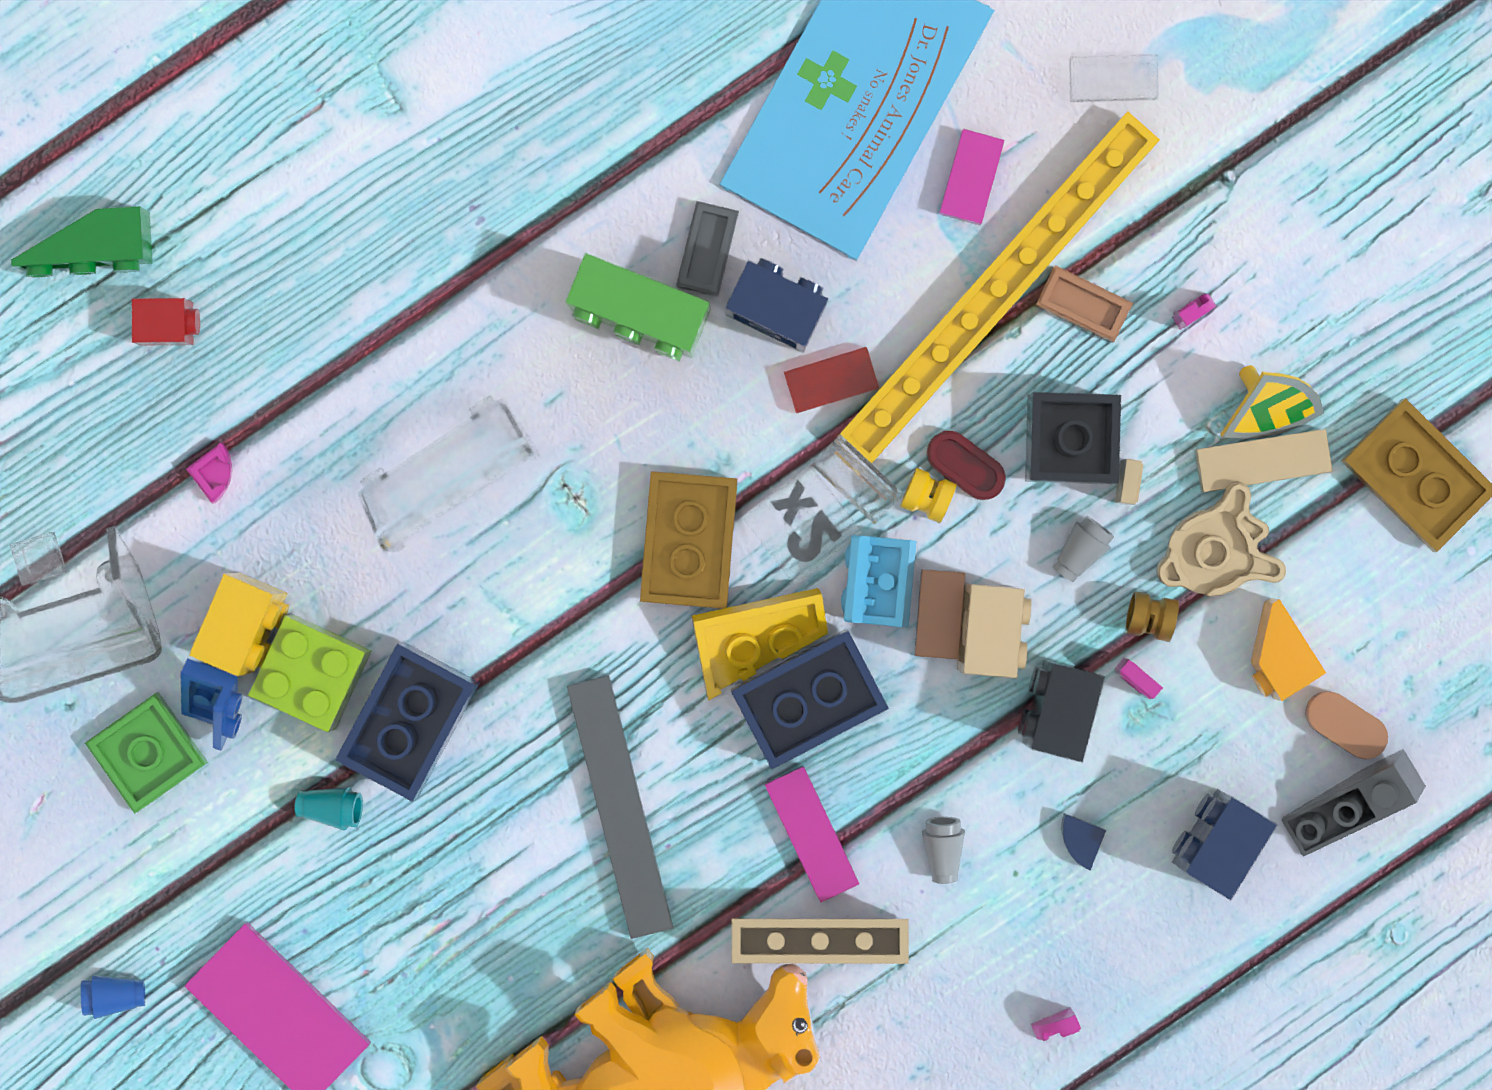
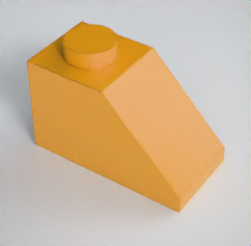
M1270 598L1264 602L1251 658V664L1256 673L1251 676L1265 697L1272 695L1273 699L1284 701L1326 674V671L1281 600Z

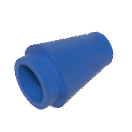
M92 975V980L81 981V1009L83 1016L93 1015L94 1019L142 1007L146 1004L144 980L135 981L134 979Z

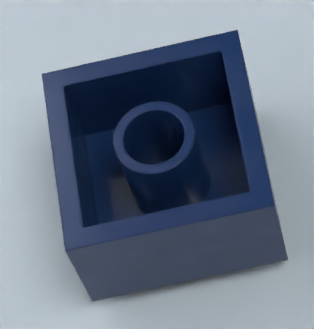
M760 258L757 264L748 260L725 307L726 316L804 353L828 302V298L822 296L824 288L802 277L795 283L783 277L784 269L766 259Z
M1216 789L1213 796L1208 793L1199 803L1195 811V816L1198 817V820L1190 833L1185 830L1175 842L1172 853L1176 856L1172 863L1209 888L1232 900L1276 829L1277 824L1234 797Z

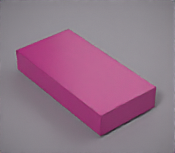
M962 129L939 211L940 215L981 226L1005 140Z

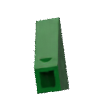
M140 206L95 209L11 259V266L26 271V277L53 276V269L69 268L71 275L96 274V267L113 266V272L118 273L140 271L139 264H153L150 212Z

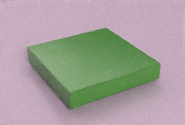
M159 692L147 698L85 742V745L134 814L144 809L208 763Z

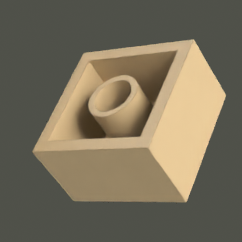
M964 584L957 670L964 674L1017 678L1018 669H1025L1027 643L1020 641L1022 624L1029 625L1031 616V598L1024 597L1025 589Z

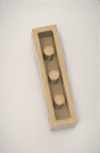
M732 919V963L909 964L908 919Z

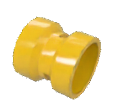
M916 467L900 507L911 512L916 510L926 513L928 519L940 524L950 505L957 484L946 479L941 481L932 479L929 472Z

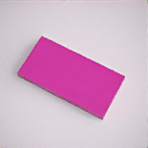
M248 922L185 985L290 1090H326L371 1044V1041Z

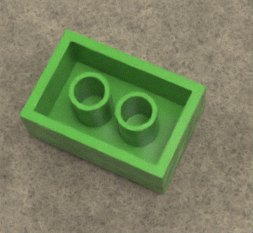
M587 253L584 254L565 302L573 311L572 316L575 317L576 321L596 329L600 328L601 323H605L615 327L613 333H615L616 337L636 345H640L641 340L645 339L656 344L654 347L656 353L679 362L682 355L692 358L711 311L710 302Z

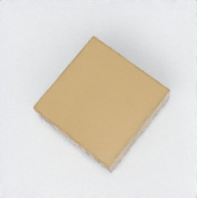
M1132 459L1121 460L1115 503L1126 505L1138 503L1144 465L1142 461Z

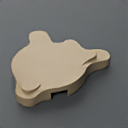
M1238 481L1231 483L1227 486L1222 498L1215 505L1190 514L1175 527L1170 536L1166 554L1158 563L1156 569L1157 577L1164 585L1169 587L1181 586L1207 596H1220L1234 591L1247 581L1262 580L1276 583L1283 580L1286 574L1285 564L1280 559L1259 552L1257 549L1258 542L1268 536L1269 527L1265 522L1250 513L1251 492L1247 485Z

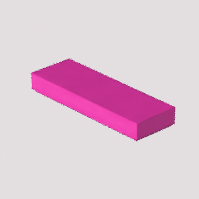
M804 765L765 783L768 794L820 903L859 885V881Z

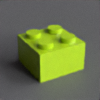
M285 615L248 696L325 732H330L336 729L372 650L297 615Z

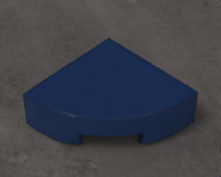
M1064 813L1061 831L1065 847L1078 864L1091 871L1106 830Z

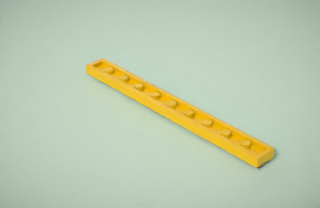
M1127 111L837 438L870 466L1160 139Z

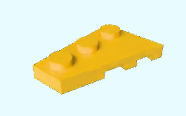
M819 588L691 616L708 701L722 694L721 690L739 679L745 681L756 675L757 669L778 657L784 659L828 634L822 593Z

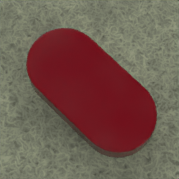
M943 431L930 440L926 451L930 466L950 482L957 484V487L970 497L977 500H989L996 497L1003 490L1006 476L1001 464L966 437L955 431Z

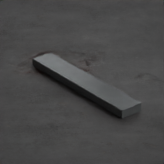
M610 675L568 685L567 690L630 938L634 939L673 929Z

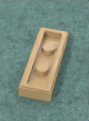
M1326 429L1195 450L1201 493L1226 489L1228 485L1237 481L1245 485H1253L1333 472Z

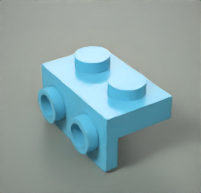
M852 535L851 544L848 545L845 553V564L848 569L847 587L843 590L841 596V608L844 612L845 622L909 628L917 541Z

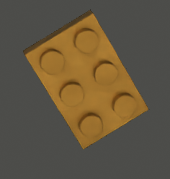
M1406 398L1401 399L1341 460L1432 552H1438L1492 498V483Z
M651 471L640 602L727 608L737 478Z

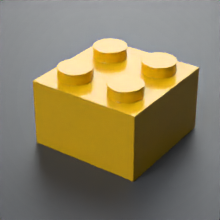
M241 572L224 573L189 656L235 676L254 673L256 667L261 668L271 647V644L267 643L273 628L279 629L285 615L288 613L290 605L284 603L288 593Z

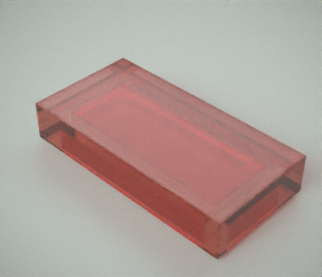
M867 347L783 372L796 414L879 389Z

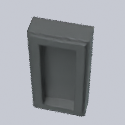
M696 201L676 287L719 297L739 211Z

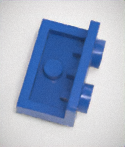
M187 658L181 671V714L212 724L213 748L222 751L227 737L235 738L242 720V714L238 713L243 694L237 692L238 676L203 661L197 662Z

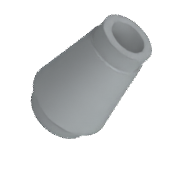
M1086 516L1081 523H1075L1053 568L1066 579L1074 582L1078 576H1081L1111 549L1108 544L1114 538V535L1101 524Z
M955 817L927 819L926 829L922 831L930 872L932 873V881L938 884L957 882L965 830L961 828V821Z

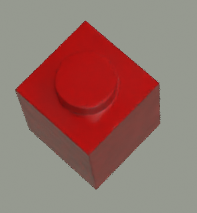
M185 298L132 299V343L141 346L194 345V335H199L200 314L198 309H193L192 301Z

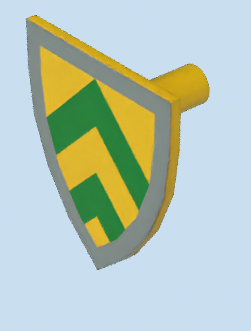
M1248 365L1239 372V376L1248 393L1220 434L1224 438L1237 439L1262 438L1276 435L1302 426L1324 414L1320 397L1310 384L1298 377L1281 373L1261 372L1259 375L1254 366Z

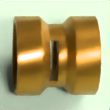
M1134 591L1128 607L1125 632L1138 636L1143 633H1149L1157 640L1170 642L1178 617V600L1164 597L1158 601L1151 599L1149 594Z

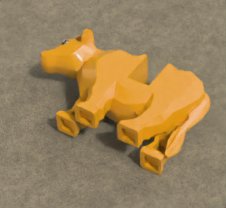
M647 947L621 967L613 977V981L623 990V1000L631 1012L619 1005L616 988L612 982H609L582 1003L574 1014L580 1022L590 1025L591 1033L602 1040L609 1048L596 1057L582 1078L567 1081L558 1070H554L551 1074L548 1065V1043L543 1036H540L516 1056L513 1054L509 1055L481 1077L476 1088L478 1090H766L779 1079L786 1083L795 1075L811 1072L820 1059L808 1006L807 975L800 967L794 964L779 966L772 973L766 992L756 1001L743 1019L735 1022L718 1016L694 1014L681 1008L673 996L655 981L652 972L654 955Z

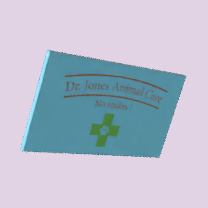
M821 0L720 182V186L724 190L733 192L842 252L849 259L857 261L995 10L977 0Z

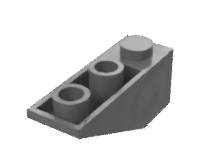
M1402 749L1365 767L1287 814L1281 821L1304 857L1416 804L1426 785L1405 750Z

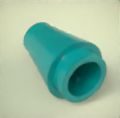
M350 787L299 791L296 796L295 814L297 817H304L305 819L343 831L347 830L348 827H357L361 820L363 798L361 793L353 792Z

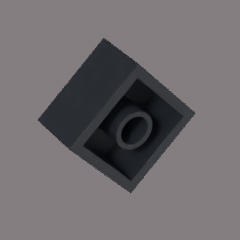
M1032 392L1027 397L1025 482L1119 483L1121 395Z
M1045 659L1043 660L1042 668L1035 666L1029 684V692L1035 694L1031 710H1023L1018 727V734L1023 737L1022 743L1031 750L1083 763L1105 676Z

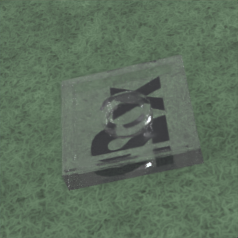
M810 464L741 517L794 586L849 544L852 535L863 533Z

